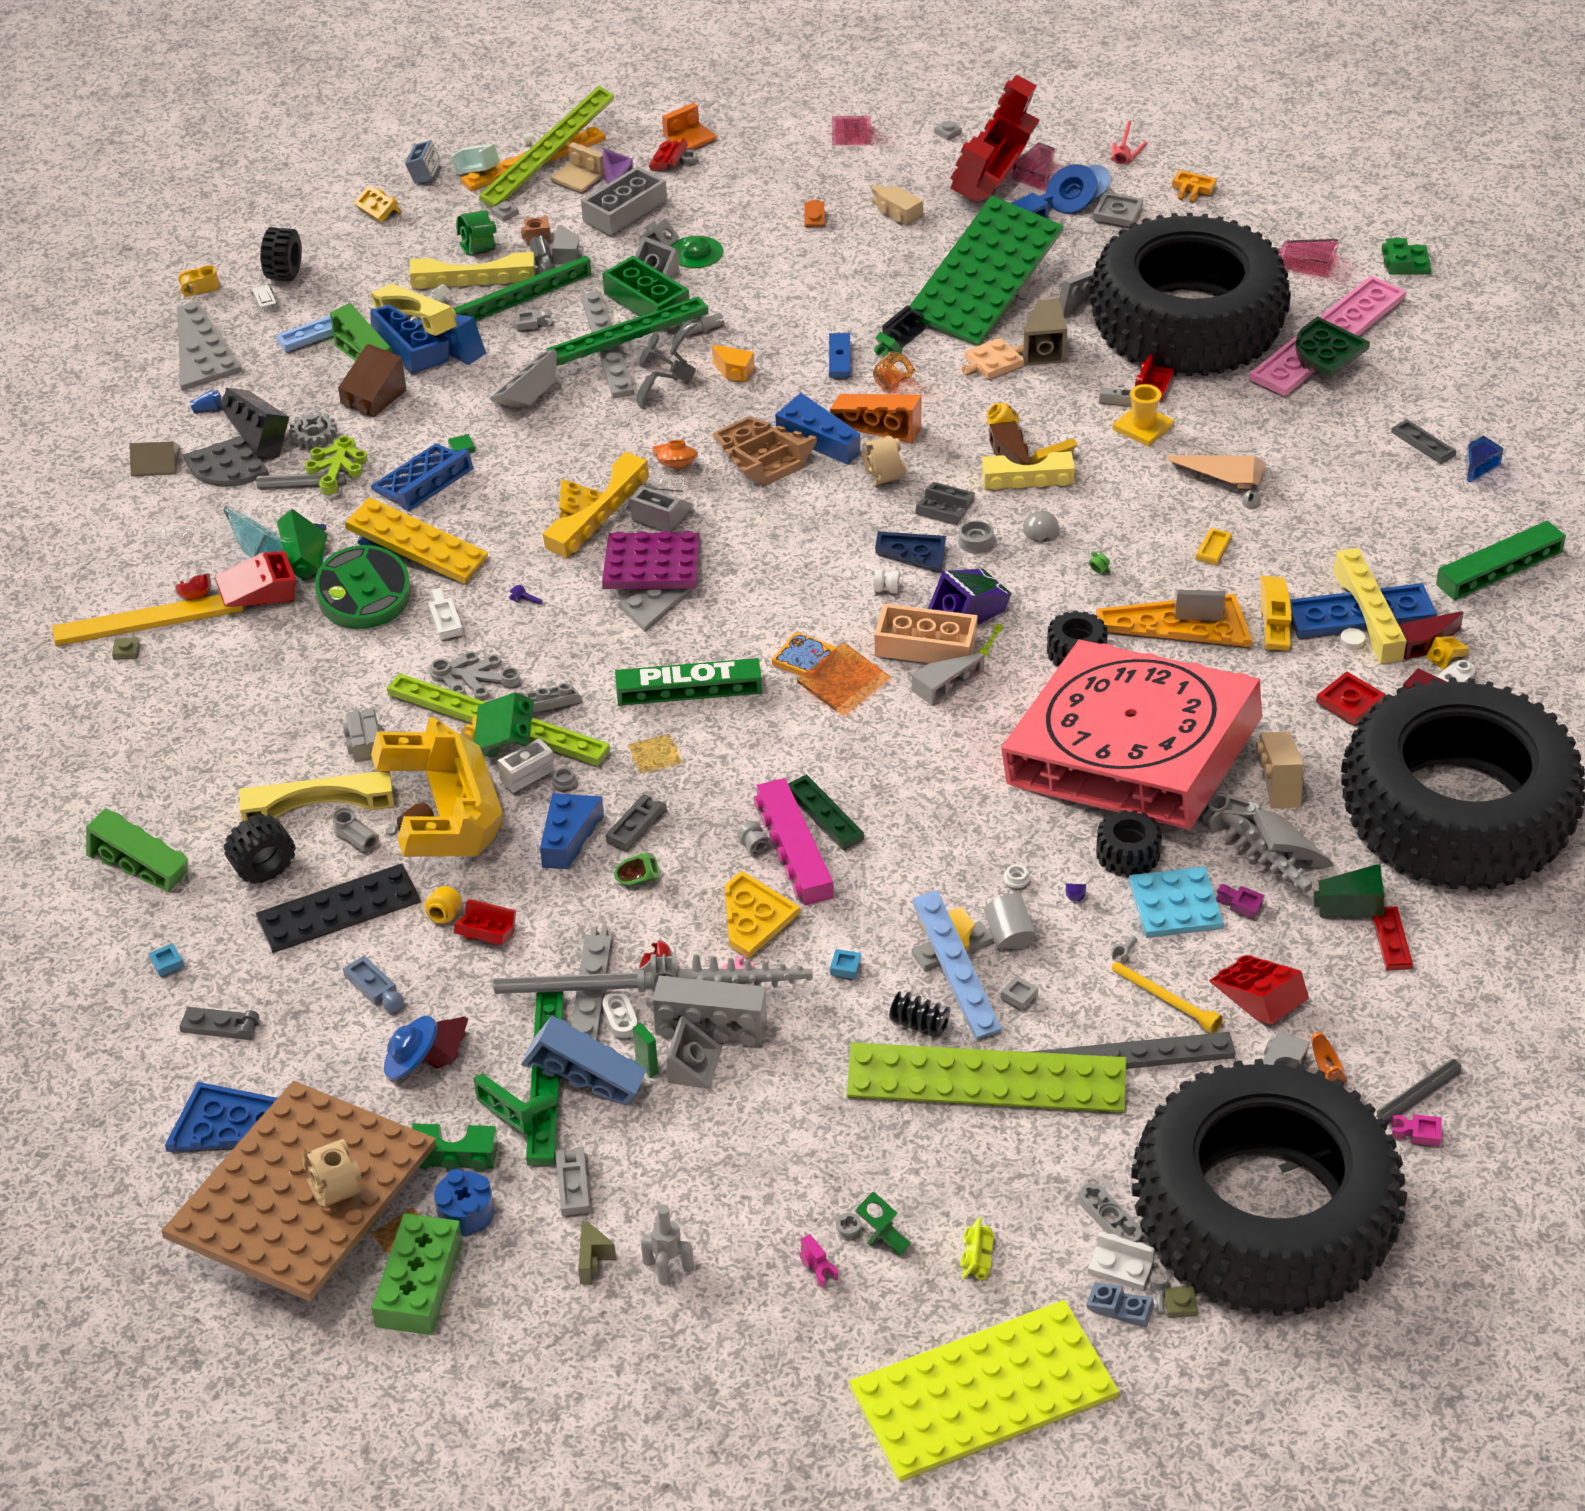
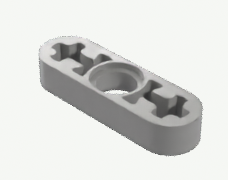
M1089 1183L1081 1188L1080 1205L1106 1233L1115 1234L1120 1238L1133 1242H1141L1142 1230L1140 1226L1102 1186ZM1090 1194L1092 1197L1097 1195V1201L1094 1198L1087 1199V1195ZM1105 1213H1114L1118 1216V1219L1107 1221L1102 1216ZM1123 1232H1125L1128 1235L1133 1233L1134 1236L1133 1238L1129 1236L1123 1237Z

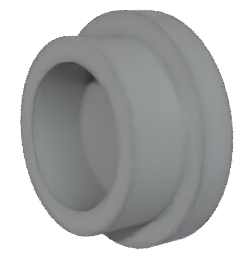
M559 768L552 776V785L559 790L571 789L577 783L576 775L570 768Z

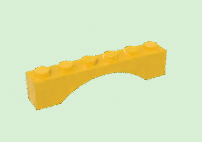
M625 451L612 464L610 482L603 494L594 503L576 514L557 519L542 533L545 549L566 559L571 554L577 552L579 547L587 539L591 538L593 533L648 480L650 475L647 460Z

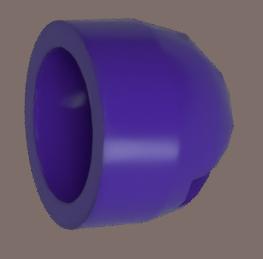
M1066 883L1065 892L1069 900L1081 901L1086 894V884Z

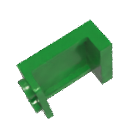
M514 692L478 705L474 743L480 746L483 755L493 758L497 757L499 747L511 743L522 746L529 745L534 706L533 699Z

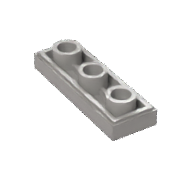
M561 683L551 688H538L536 691L527 693L518 692V694L534 700L533 713L581 703V695L568 683Z

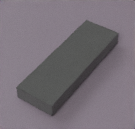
M1408 419L1391 429L1392 434L1439 464L1456 456L1455 449Z

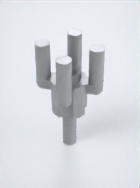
M665 1204L658 1207V1221L654 1223L651 1236L642 1237L641 1250L644 1265H652L654 1263V1255L657 1256L658 1283L660 1285H667L670 1281L668 1268L670 1259L682 1255L683 1270L689 1272L694 1269L693 1247L690 1242L681 1241L679 1225L675 1221H670L669 1206Z

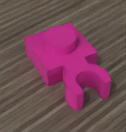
M1413 1114V1119L1408 1120L1402 1115L1393 1116L1392 1125L1401 1127H1393L1392 1135L1394 1138L1402 1139L1410 1136L1412 1137L1411 1143L1440 1146L1442 1117Z

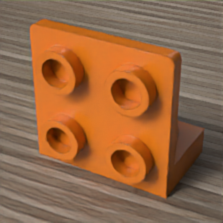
M694 102L662 116L663 136L671 142L677 140L678 143L685 138L688 144L685 150H693L717 139L716 134L699 123L698 105Z

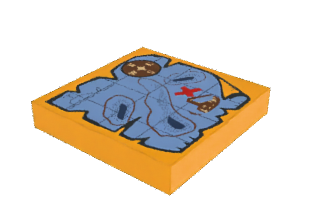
M795 631L772 658V666L813 681L837 653V647Z

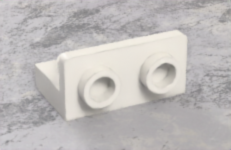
M1099 1232L1097 1247L1088 1266L1087 1274L1143 1291L1154 1265L1155 1249L1141 1242L1120 1238L1115 1234Z

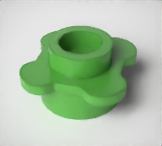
M1092 551L1091 555L1093 558L1089 561L1090 567L1100 575L1105 571L1110 573L1109 559L1102 553L1098 555L1095 551Z

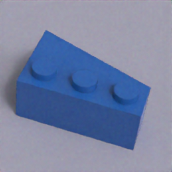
M456 314L455 321L457 326L436 335V337L440 339L444 337L449 340V355L470 365L485 355L486 350L474 317ZM422 319L417 322L421 323V328L424 329Z
M552 793L540 845L542 868H569L582 849L586 839L591 836L597 823L604 817L602 796Z

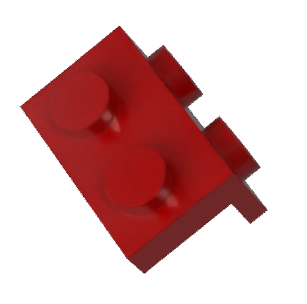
M1149 355L1147 361L1142 362L1140 375L1137 374L1135 386L1148 384L1157 387L1161 391L1160 401H1163L1173 379L1174 369L1153 365V355Z
M469 899L466 901L465 915L454 924V933L463 935L465 939L469 940L479 939L487 941L490 945H503L514 933L516 911Z

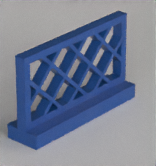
M435 443L372 484L371 489L382 496L401 503L402 509L410 512L474 469L469 450L463 448L457 452ZM436 451L439 452V453H441V454L431 455V454H433V453L436 452ZM418 463H425L424 465L415 466Z

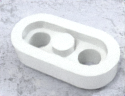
M1466 660L1455 661L1437 677L1447 682L1449 677H1456L1457 682H1468V678H1474L1475 666Z
M622 992L607 994L603 998L602 1004L603 1012L612 1034L623 1039L632 1037L633 1026L637 1025V1018L628 996Z

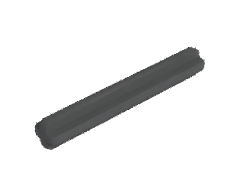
M1450 1059L1378 1109L1377 1119L1383 1118L1386 1124L1390 1123L1394 1115H1401L1461 1072V1064L1456 1059Z

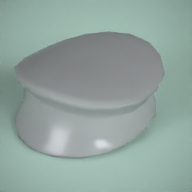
M974 520L966 522L958 530V544L960 548L971 554L984 553L995 542L993 527L983 521Z

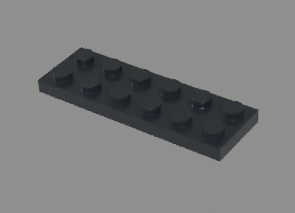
M403 863L256 912V918L272 953L420 903V896Z

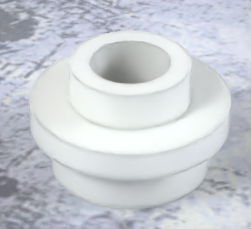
M1011 865L1004 873V882L1011 888H1023L1029 883V873L1022 865Z

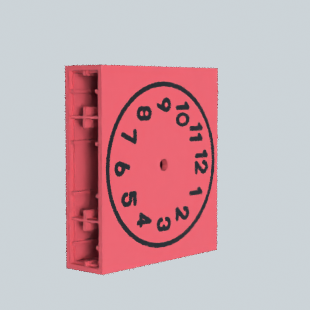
M1078 640L1002 745L1001 751L1006 784L1121 813V810H1127V812L1135 810L1139 814H1148L1147 817L1154 818L1156 822L1191 830L1263 717L1260 679L1250 677L1244 673H1231L1204 667L1198 663H1185L1162 658L1152 653L1144 654L1116 648L1110 644H1097Z

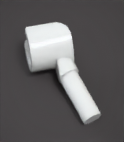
M533 133L522 135L524 138L522 142L525 146H533L536 143Z

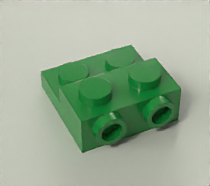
M1400 237L1386 238V243H1382L1381 254L1384 256V268H1388L1389 275H1431L1432 269L1427 245H1408L1407 238Z

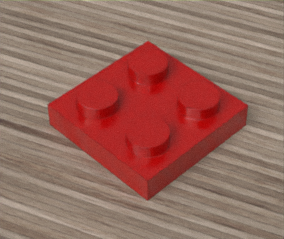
M1346 671L1317 694L1316 703L1351 724L1356 725L1369 713L1376 703L1382 704L1383 697L1386 694Z

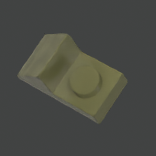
M582 1221L578 1266L580 1284H592V1275L598 1274V1260H616V1250L614 1243L588 1221Z

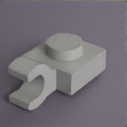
M536 309L515 312L517 331L536 329L538 324L543 327L553 326L552 319L546 320V318L552 317L551 310H544L536 313Z

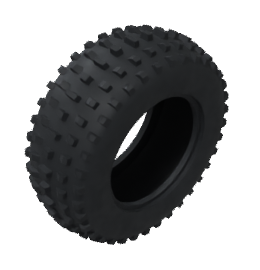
M1172 213L1171 217L1165 218L1163 215H1157L1155 220L1145 218L1141 224L1138 225L1134 222L1130 224L1129 230L1123 228L1118 232L1119 236H1113L1110 239V243H1107L1101 252L1100 259L1098 258L1096 261V268H1094L1091 276L1089 295L1090 304L1093 307L1092 314L1093 317H1096L1095 324L1098 330L1101 331L1102 338L1108 339L1107 344L1110 348H1117L1116 353L1118 355H1127L1129 362L1138 361L1141 363V366L1142 362L1147 361L1149 355H1153V365L1174 369V375L1177 372H1184L1187 376H1192L1193 373H1201L1203 376H1208L1209 372L1212 371L1222 374L1224 369L1236 370L1239 368V364H1250L1251 358L1258 359L1262 356V351H1268L1271 347L1270 345L1279 336V328H1283L1286 313L1289 312L1291 291H1289V280H1287L1288 271L1285 270L1282 256H1278V249L1271 247L1272 242L1269 239L1263 240V235L1259 231L1253 233L1250 226L1245 225L1241 227L1238 225V221L1235 220L1230 222L1223 221L1221 216L1215 219L1209 218L1208 214L1204 213L1202 216H1193V213H1187V216H1178L1177 213ZM1182 288L1198 289L1219 296L1183 298L1160 291Z
M1449 677L1448 682H1439L1437 678L1431 679L1430 684L1423 685L1420 681L1415 682L1411 689L1407 690L1405 687L1397 689V695L1387 694L1384 696L1382 704L1376 703L1369 713L1360 720L1358 729L1354 730L1351 742L1345 749L1344 757L1348 759H1342L1341 772L1345 774L1341 776V786H1345L1342 789L1343 798L1346 802L1345 809L1349 814H1353L1350 821L1353 827L1359 828L1357 835L1360 840H1367L1369 842L1367 848L1371 852L1378 851L1381 854L1380 860L1383 863L1390 861L1395 864V870L1399 873L1406 870L1412 873V879L1419 881L1423 877L1431 880V885L1437 886L1441 882L1450 884V889L1456 890L1458 885L1468 886L1469 890H1477V886L1486 885L1488 889H1495L1497 883L1502 882L1509 886L1514 884L1515 878L1520 877L1522 880H1526L1531 876V871L1540 872L1543 870L1546 862L1551 863L1559 855V851L1567 846L1569 835L1572 836L1576 832L1577 819L1582 818L1584 808L1581 806L1585 804V792L1583 791L1585 789V779L1582 777L1585 775V769L1580 763L1582 759L1579 750L1574 749L1576 744L1574 737L1566 735L1569 730L1565 724L1559 725L1556 722L1558 719L1556 714L1553 712L1547 714L1543 711L1545 707L1542 703L1537 702L1533 704L1528 701V695L1522 693L1518 696L1511 693L1512 688L1507 686L1504 689L1493 687L1494 682L1487 681L1486 685L1477 684L1475 679L1468 678V682H1457L1456 677ZM1438 764L1467 765L1496 776L1507 784L1514 793L1489 801L1458 800L1427 788L1411 773L1424 767Z
M1255 1059L1253 1065H1244L1242 1060L1234 1061L1231 1068H1224L1220 1064L1214 1066L1213 1073L1201 1071L1195 1075L1194 1082L1184 1081L1179 1085L1180 1091L1178 1093L1171 1092L1165 1098L1166 1106L1159 1104L1154 1111L1155 1116L1152 1120H1148L1142 1131L1139 1147L1136 1146L1134 1152V1159L1137 1160V1164H1132L1131 1178L1138 1180V1183H1133L1131 1188L1132 1196L1139 1197L1135 1204L1136 1214L1143 1218L1139 1223L1142 1233L1144 1232L1146 1235L1151 1236L1148 1241L1149 1246L1161 1253L1160 1262L1164 1267L1171 1266L1175 1270L1174 1277L1178 1281L1185 1279L1191 1283L1196 1294L1204 1291L1210 1295L1209 1300L1216 1304L1218 1301H1226L1231 1303L1230 1309L1238 1311L1239 1307L1252 1308V1314L1260 1315L1261 1309L1262 1311L1269 1312L1273 1310L1274 1316H1282L1283 1310L1286 1312L1294 1310L1296 1314L1304 1313L1305 1307L1318 1310L1325 1307V1301L1328 1300L1330 1303L1338 1302L1344 1298L1343 1292L1347 1291L1350 1294L1359 1288L1360 1279L1367 1282L1372 1277L1375 1266L1381 1267L1393 1244L1397 1242L1400 1231L1398 1224H1403L1405 1211L1400 1210L1399 1207L1406 1206L1407 1192L1400 1190L1405 1185V1174L1400 1171L1403 1165L1402 1157L1397 1151H1394L1397 1143L1392 1134H1386L1387 1124L1383 1118L1377 1119L1374 1112L1376 1109L1371 1103L1364 1105L1360 1101L1361 1094L1356 1090L1348 1092L1343 1088V1081L1336 1079L1334 1082L1325 1078V1072L1321 1070L1314 1074L1304 1071L1305 1065L1297 1064L1296 1068L1284 1066V1061L1276 1060V1065L1264 1064L1263 1059ZM1324 1149L1331 1151V1153L1316 1159L1309 1156ZM1256 1153L1277 1155L1293 1160L1311 1170L1326 1185L1333 1198L1321 1208L1305 1215L1290 1218L1262 1217L1244 1212L1227 1203L1210 1187L1204 1175L1218 1163L1235 1156Z

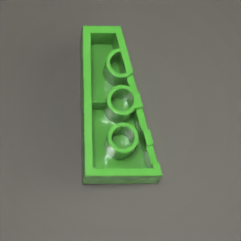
M105 808L86 826V856L92 859L98 856L103 858L102 863L108 866L117 864L124 873L129 875L137 873L142 881L167 892L188 872V858L182 852L175 851L161 839L154 838L140 826L133 825L125 820L117 812H112Z

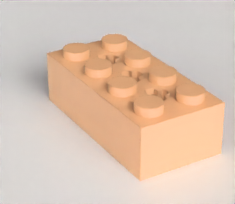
M883 604L875 631V656L934 663L972 655L977 638L978 615Z

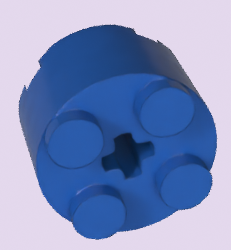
M453 1169L438 1183L434 1192L438 1218L460 1221L462 1236H469L471 1233L479 1230L482 1231L489 1226L494 1217V1204L491 1186L487 1177L472 1171Z

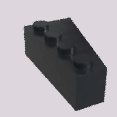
M226 387L225 394L222 397L221 408L254 454L270 458L280 457L289 416L249 390Z

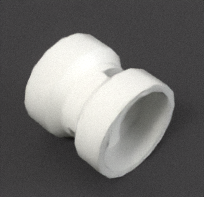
M876 569L874 592L882 593L883 591H889L890 593L898 594L900 571L892 570L891 572H885L883 569Z

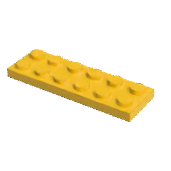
M368 497L345 522V529L462 584H466L488 557L487 551L371 497Z

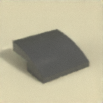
M933 482L925 489V496L916 505L915 514L957 525L971 505L975 492Z

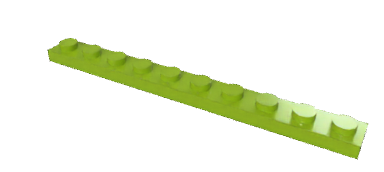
M601 86L595 88L479 195V200L492 208L508 199L613 102L614 94Z
M401 673L387 687L389 696L472 723V719L477 715L478 705L486 703ZM532 718L529 743L540 738L552 751L599 766L610 752L609 743Z

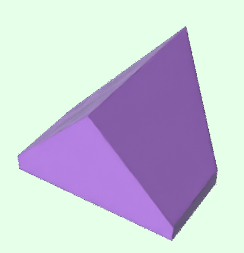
M602 148L604 180L607 184L633 169V158Z

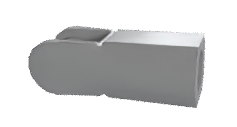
M1100 388L1099 403L1132 407L1131 389Z

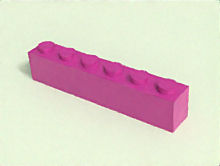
M786 778L756 785L755 807L757 811H762V822L765 828L769 827L770 829L769 837L772 845L777 844L778 859L786 864L784 866L787 879H792L794 882L792 886L795 897H800L804 906L834 898L833 880Z

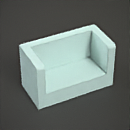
M495 144L463 148L451 155L456 174L484 171L500 163Z

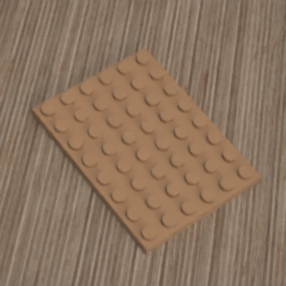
M293 1080L162 1229V1236L164 1239L310 1302L436 1147V1138ZM344 1139L349 1149L348 1157L350 1161H356L361 1172V1177L357 1179L361 1193L323 1207V1205L320 1206L309 1187L307 1179L310 1178L308 1171L304 1172L302 1156L303 1153Z

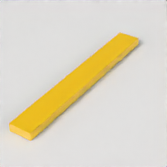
M220 594L52 625L55 646L242 612L243 607H225Z

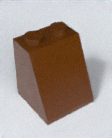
M367 344L338 387L340 403L347 408L350 407L359 411L363 415L377 416L407 391L402 357Z

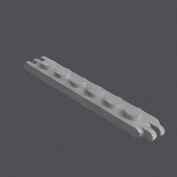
M592 927L591 934L585 935L579 975L607 974L612 936H607L608 928H602L601 935H597V927ZM605 990L576 991L571 1027L589 1034L597 1041Z

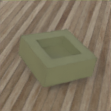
M139 637L115 638L112 651L113 660L137 659L140 645Z
M1193 1286L1164 1288L1168 1318L1198 1315Z

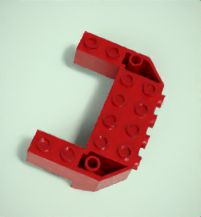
M1017 74L1012 81L1008 80L1003 88L1005 94L1003 93L998 101L1000 107H997L993 114L994 119L988 120L984 128L985 132L981 131L978 137L973 136L969 143H964L960 151L963 155H960L955 164L958 168H955L950 177L953 180L950 189L974 202H979L994 195L1027 146L1031 134L1040 122L1038 118L1027 113L1037 85Z

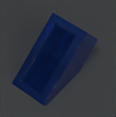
M1484 435L1475 441H1471L1466 449L1467 481L1472 482L1501 465L1504 448Z

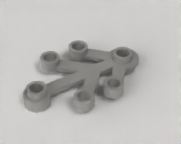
M470 651L451 662L446 659L434 660L429 669L430 676L433 679L443 680L451 691L461 690L457 693L465 695V686L460 683L458 684L454 677L462 678L473 690L474 698L481 701L486 700L489 694L488 689L477 680L500 682L506 687H515L520 683V672L515 667L504 668L501 673L482 671L487 668L495 669L501 666V657L497 654L489 655L487 659L478 662V654ZM465 664L469 666L464 669L459 668Z

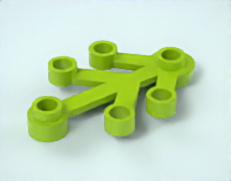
M341 436L334 441V445L328 448L315 447L311 449L312 460L305 463L307 474H316L319 470L330 466L327 475L323 476L319 482L322 494L332 495L338 491L336 477L341 466L349 472L351 477L362 475L361 464L368 461L367 452L357 450L355 448L356 442L353 438ZM336 453L334 456L324 459V457ZM351 455L355 463H352L345 456Z

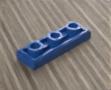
M829 333V378H850V333Z

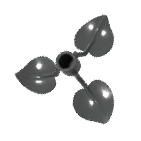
M693 322L683 323L672 341L670 354H674L679 361L675 360L673 362L654 351L653 349L659 341V334L654 333L650 337L648 345L641 354L639 364L643 366L652 353L671 365L670 371L672 374L653 371L651 375L645 378L636 395V401L640 408L644 409L646 397L657 376L671 378L676 381L679 378L686 383L690 382L696 368L687 364L688 361L684 360L676 350L686 335L697 324Z

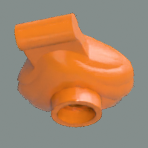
M672 440L667 442V444L653 446L652 448L654 455H657L658 462L673 469L690 465L698 456L697 451L685 445L684 440Z

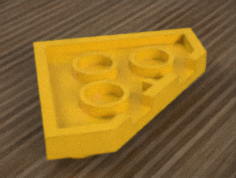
M742 870L725 884L729 946L747 958L752 957L800 914L799 905Z

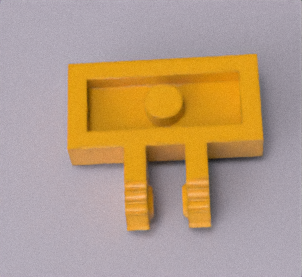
M1179 170L1172 180V187L1179 189L1178 199L1182 200L1187 191H1192L1190 202H1195L1199 193L1210 196L1217 184V178Z

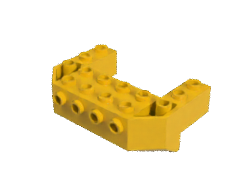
M429 717L425 732L376 733L371 753L376 771H425L439 817H403L398 836L403 857L478 856L495 840L498 829L502 827L503 811L478 744L452 730L434 717Z

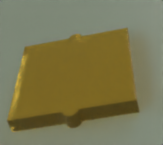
M669 734L628 744L632 754V761H635L640 773L681 763V758L677 752L678 746L674 745Z

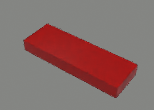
M1398 906L1384 907V916H1372L1385 969L1386 971L1413 969V962Z

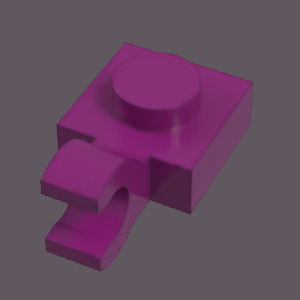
M1221 884L1217 890L1218 896L1216 901L1224 905L1231 904L1230 910L1254 919L1264 902L1265 895L1240 886L1237 891L1226 884Z

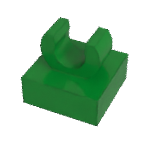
M879 332L875 337L879 345L875 347L874 352L879 355L885 351L882 355L885 360L890 359L892 353L898 356L903 351L897 341L886 334Z

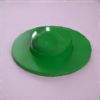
M707 236L684 237L675 241L670 246L678 250L679 266L686 268H703L713 265L723 255L722 245L717 240Z

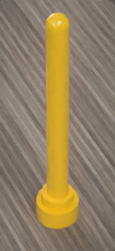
M1119 962L1112 964V970L1115 973L1197 1019L1199 1024L1202 1025V1029L1211 1034L1221 1027L1223 1016L1213 1010L1203 1011Z

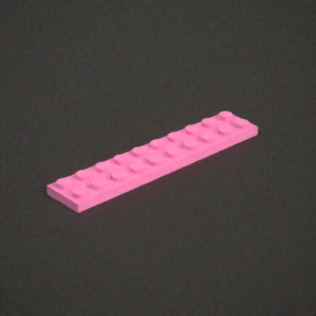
M1370 276L1320 317L1360 336L1405 299L1406 291L1374 276ZM1296 335L1250 372L1249 380L1285 397L1316 371L1306 367L1297 356L1295 349Z

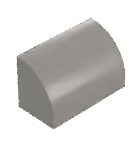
M1006 894L992 900L985 907L984 912L996 947L1026 949L1035 930L1022 895Z

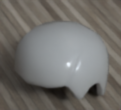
M1048 511L1032 513L1024 520V534L1030 539L1042 542L1044 539L1049 538L1053 541L1060 534L1056 517Z

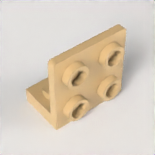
M572 142L568 145L570 163L551 176V181L583 192L604 176L603 155L601 152Z

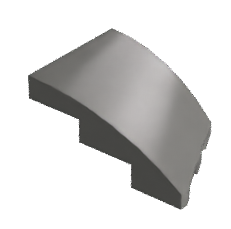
M1256 809L1253 818L1270 851L1287 852L1289 858L1307 860L1310 868L1333 866L1334 863L1285 818L1270 811Z

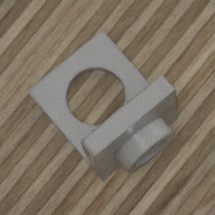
M666 218L658 223L655 221L645 227L647 231L639 237L642 240L643 236L648 237L655 233L660 241L667 246H671L680 238ZM663 230L670 232L671 240L664 238Z

